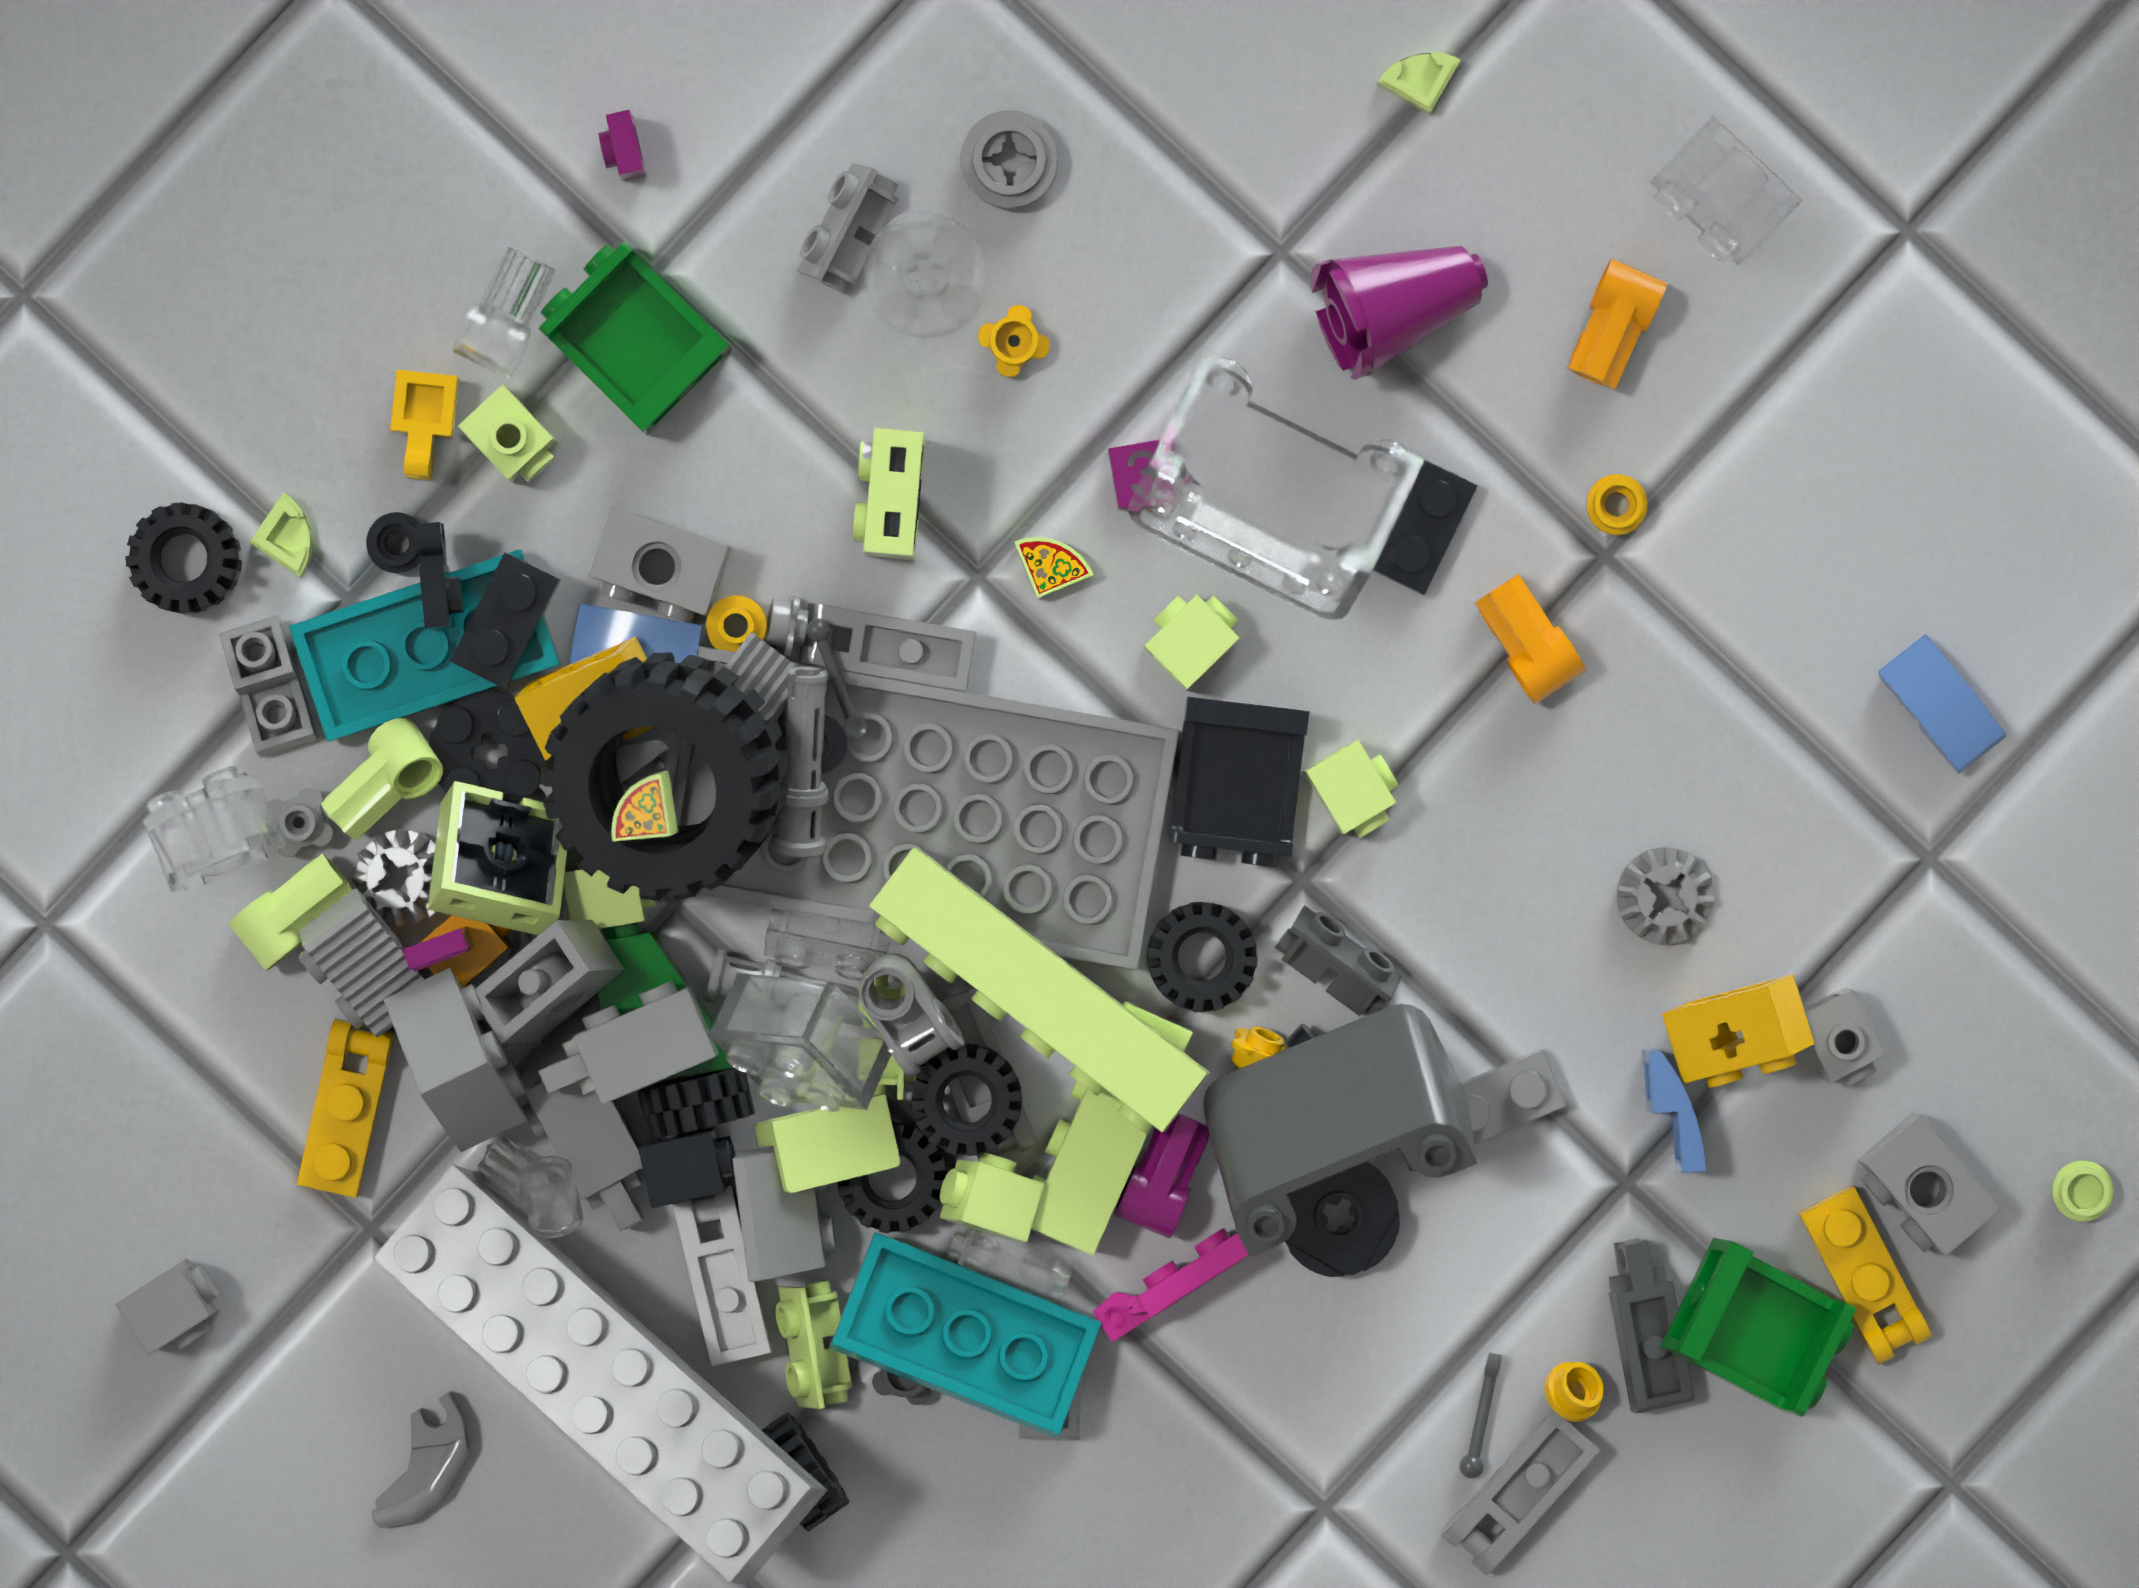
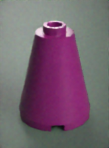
M1452 246L1328 259L1317 263L1312 268L1310 284L1312 293L1323 290L1326 308L1315 312L1327 346L1336 363L1343 371L1354 367L1351 378L1357 380L1370 375L1478 305L1482 300V289L1488 286V278L1485 267L1477 254L1470 255L1464 247Z

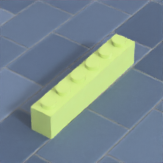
M913 847L869 905V907L880 914V917L874 923L880 930L902 946L911 938L929 952L923 960L929 968L950 983H953L958 975L977 989L971 998L977 1005L999 1021H1001L1006 1013L1011 1015L1026 1027L1020 1035L1025 1042L1047 1058H1050L1055 1050L1075 1065L1069 1072L1073 1079L1096 1096L1104 1088L1123 1102L1117 1112L1145 1134L1148 1133L1152 1126L1161 1132L1166 1131L1210 1074L1199 1063L919 848Z

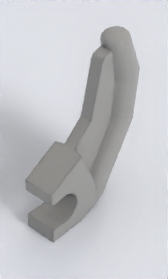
M451 1391L438 1399L447 1414L446 1421L443 1424H431L426 1419L422 1408L411 1414L412 1451L408 1470L376 1499L377 1509L372 1511V1518L379 1528L412 1523L444 1500L469 1456V1442L465 1415Z

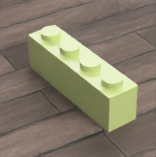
M1126 1000L1124 1001L1123 1006L1180 1050L1185 1051L1193 1034L1191 1029ZM1076 1081L1070 1097L1080 1102L1071 1122L1068 1123L1059 1119L1052 1133L1045 1153L1055 1158L1045 1179L1037 1175L1033 1176V1180L1044 1183V1187L1031 1229L1094 1256L1147 1134L1139 1130L1117 1112L1123 1102L1104 1088L1096 1096Z

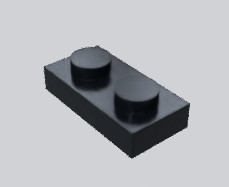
M1422 459L1369 570L1414 592L1425 595L1478 485Z
M504 552L450 662L507 689L561 579Z

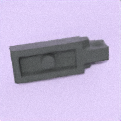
M1635 1238L1614 1243L1619 1275L1609 1277L1611 1290L1609 1298L1631 1412L1642 1413L1694 1401L1695 1396L1688 1361L1660 1347L1678 1310L1673 1281L1667 1280L1663 1266H1652L1647 1240Z

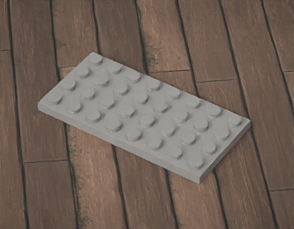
M698 646L697 656L706 658L708 662L706 670L716 674L723 666H726L736 652ZM792 662L797 667H815L820 668L821 671H827V669L823 667ZM840 671L856 714L865 720L868 729L865 736L860 740H852L846 737L847 750L841 763L833 770L821 774V781L825 783L829 791L828 802L822 805L820 836L826 840V851L823 854L812 857H792L774 852L771 849V837L777 834V823L768 839L740 871H735L727 882L715 889L709 890L703 887L698 893L874 924L880 917V914L869 907L870 903L913 847L929 855L1058 956L1137 970L1179 729ZM828 675L824 712L838 721L843 728L846 719ZM783 717L778 722L783 735L776 741V751L784 750L786 719ZM825 735L823 737V753L828 747V740ZM682 736L672 795L677 825H694L701 823L712 813L716 802V786L712 770L703 754L694 744Z

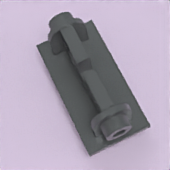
M1305 905L1300 910L1292 927L1286 930L1274 947L1284 954L1281 958L1283 962L1290 965L1314 984L1318 982L1327 968L1334 971L1337 975L1325 992L1359 1017L1363 1013L1370 1015L1381 1010L1386 1001L1389 1002L1393 997L1402 978L1395 971L1392 962L1384 954L1373 948L1364 949L1345 935L1344 928L1333 917L1323 912L1315 913Z

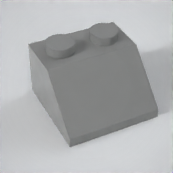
M774 1147L738 1151L733 1158V1167L749 1282L825 1267L827 1263L825 1252L836 1251V1241L832 1215H820L817 1192L828 1191V1184L794 1193H786L782 1187Z

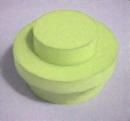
M2077 1160L2066 1164L2057 1172L2052 1182L2051 1193L2055 1206L2063 1215L2076 1221H2091L2107 1211L2113 1199L2114 1189L2112 1180L2104 1168L2094 1162Z

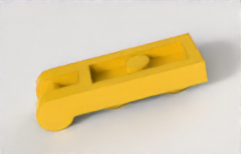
M334 1018L328 1037L326 1056L297 1185L353 1198L359 1197L393 1047L394 1031L387 1030L377 1038L372 1032L354 1029L349 1021ZM348 1052L368 1057L366 1073L344 1069Z
M1850 1185L1798 1212L1842 1300L1856 1308L1852 1319L1877 1365L1895 1357L1893 1350L1911 1341L1918 1345L1932 1337L1924 1317L1910 1295L1854 1186ZM1893 1304L1900 1320L1881 1329L1873 1314Z

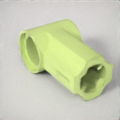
M395 718L378 727L368 742L370 756L321 803L329 818L344 833L355 840H358L401 798L412 799L427 794L438 784L442 777L443 767L413 720Z
M324 853L295 873L290 880L272 893L269 890L233 917L228 922V926L266 972L302 945L299 931L303 926L308 925L312 919L318 918L332 904L338 903L353 888L343 873Z

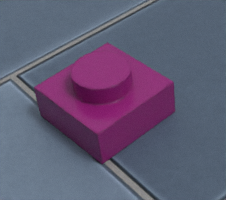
M625 110L607 114L606 120L609 130L598 133L606 169L617 167L619 176L623 181L647 176L636 125L631 111Z

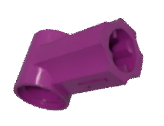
M1179 1113L1166 1131L1161 1132L1155 1127L1140 1165H1134L1114 1211V1216L1170 1239L1191 1191V1188H1188V1184L1209 1140L1210 1134L1207 1125Z

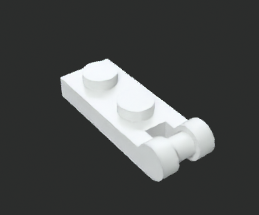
M728 1186L725 1192L715 1194V1196L673 1203L711 1367L771 1353L772 1348L756 1282H749L740 1213L733 1186ZM720 1219L724 1237L702 1242L698 1224Z

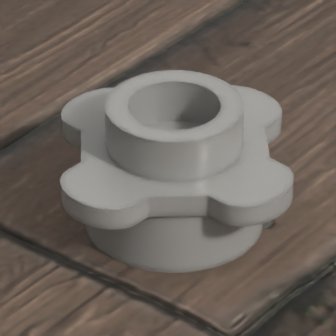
M790 595L788 601L773 598L767 617V632L764 642L772 648L780 649V654L788 657L791 655L793 645L803 646L808 624L809 612L808 610L799 609L800 597Z
M306 788L296 798L287 801L273 799L266 805L264 815L274 825L277 835L275 848L279 854L285 857H293L298 854L300 848L312 844L323 847L331 842L334 829L330 824L326 823V817L321 808L323 796L317 790ZM296 817H302L305 821V825L301 829L296 828L293 824Z

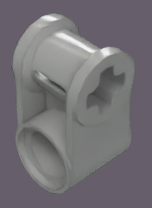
M887 953L877 957L869 965L859 987L860 1002L883 1036L893 1058L909 1077H914L920 1073L921 1064L950 1047L953 1050H957L965 1045L963 1035L956 1021L942 1002L936 998L916 965L909 958L900 954ZM881 975L897 977L905 987V995L898 999H887L881 996L875 988L874 979Z

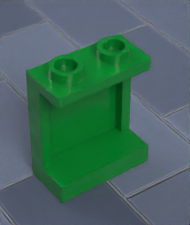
M624 241L616 250L610 244L605 245L583 268L589 277L573 293L565 287L545 305L540 314L546 320L538 329L642 432L648 435L732 348Z
M1713 1238L1660 1347L1782 1412L1803 1417L1807 1409H1812L1820 1401L1827 1385V1378L1824 1374L1834 1354H1839L1846 1347L1852 1336L1854 1325L1851 1319L1856 1308L1844 1301L1830 1298L1752 1256L1754 1252L1734 1241Z

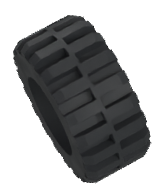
M671 652L653 653L644 662L634 657L618 664L610 673H603L568 705L559 716L561 722L550 732L546 742L545 750L551 756L541 765L540 783L544 787H552V792L543 800L547 819L558 818L563 827L555 836L565 851L574 846L584 857L578 864L582 870L591 877L598 870L610 877L607 887L622 894H625L631 886L640 888L639 896L641 899L660 901L668 891H672V895L676 900L695 897L703 887L709 890L715 889L727 882L735 871H740L768 839L779 821L776 815L786 803L789 787L782 783L781 779L790 770L787 751H776L775 742L783 735L776 718H770L765 721L758 711L765 701L753 688L745 695L734 685L739 675L724 666L716 674L707 671L708 662L706 658L689 654L683 661L676 663L674 655ZM644 726L668 729L685 737L699 749L712 770L716 786V802L712 813L701 823L677 825L678 832L671 836L612 842L613 816L619 801L625 794L616 768V749L621 737L633 728Z

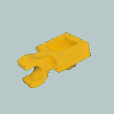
M396 370L390 431L392 433L408 434L403 472L404 475H407V479L432 481L435 437L453 439L460 380L458 376Z

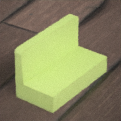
M886 1094L864 1096L753 1123L758 1147L774 1146L782 1187L786 1193L811 1189L896 1168L900 1165V1156Z

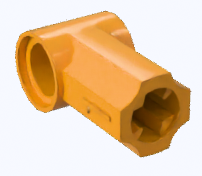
M1611 258L1590 302L1589 308L1592 309V313L1579 336L1567 370L1597 385L1612 390L1616 389L1641 331L1644 333L1647 331L1659 307L1667 283Z
M1519 574L1474 602L1485 623L1509 656L1505 659L1510 670L1534 704H1537L1586 672L1580 656L1569 639L1557 625L1555 627L1552 626Z

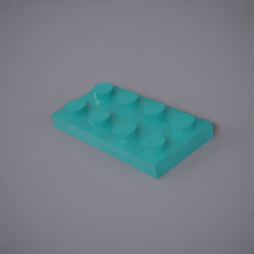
M522 549L509 552V554L527 562ZM503 555L450 572V577L460 576L464 597V613L454 614L455 628L435 630L425 628L420 582L289 626L327 742L380 726L395 718H404L498 686L450 662ZM545 615L511 682L561 665Z
M875 1232L829 1348L1057 1439L1102 1322Z

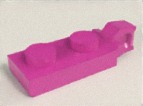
M1222 1228L1194 1246L1200 1257L1179 1270L1172 1260L1144 1278L1143 1282L1148 1290L1139 1296L1114 1292L1093 1311L1097 1320L1102 1322L1101 1327L1110 1340L1114 1342L1248 1257L1249 1255L1238 1234L1236 1233L1230 1237L1226 1229Z

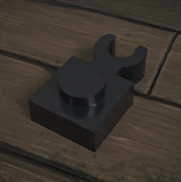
M444 523L415 524L420 558L419 575L425 628L429 630L455 628L454 614L464 613V597L460 576L450 577L449 566H447Z

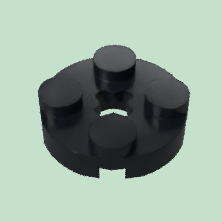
M480 691L460 698L440 714L431 734L429 745L443 767V774L438 784L445 791V794H447L454 781L503 792V801L520 804L523 798L529 799L539 789L541 784V765L545 762V759L514 699L515 696L500 691ZM486 734H494L495 742L506 744L508 749L507 756L498 758V768L493 770L486 768L484 760L475 759L474 747H479L483 744V736Z
M1367 1161L1289 1193L1296 1212V1225L1294 1232L1285 1243L1292 1256L1301 1265L1317 1274L1328 1277H1343L1344 1275H1355L1361 1271H1366L1380 1263L1396 1241L1400 1227L1398 1200L1388 1179L1381 1171ZM1341 1199L1348 1200L1352 1203L1349 1213L1355 1218L1354 1225L1350 1229L1341 1225L1335 1233L1326 1229L1328 1217L1322 1213L1324 1206L1327 1203L1337 1205Z

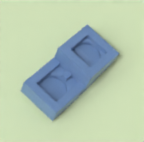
M579 604L569 664L635 636L647 659L653 653L671 652L675 657V662L680 663L689 654L697 656L702 625Z
M1926 634L1878 671L1880 680L1918 722L1920 731L1958 774L2006 738V733Z
M1656 1049L1643 1050L1647 1111L1653 1114L1671 1113L1675 1169L1681 1173L1706 1171L1704 1147L1699 1125L1682 1082L1661 1051Z

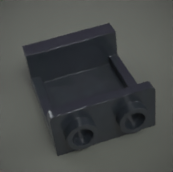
M1186 697L1169 836L1170 843L1182 844L1180 856L1217 860L1218 848L1242 851L1241 863L1277 867L1278 856L1292 857V839L1304 739L1307 736L1310 711Z

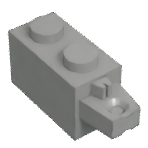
M672 980L639 994L643 1006L620 1015L615 1004L582 1018L586 1030L573 1036L574 1039L562 1044L568 1058L538 1071L547 1093L578 1081L584 1095L596 1090L603 1105L716 1057L719 1054L691 986L677 991Z
M578 1081L551 1093H547L543 1082L529 1088L525 1095L530 1103L522 1106L535 1136L540 1139L547 1135L558 1157L550 1160V1163L565 1192L568 1193L576 1189L580 1199L586 1198L593 1210L605 1204L620 1231L642 1221L644 1216L631 1193V1190L642 1185L636 1172L642 1169L638 1150L641 1143L619 1101L615 1099L602 1105L596 1090L584 1095Z

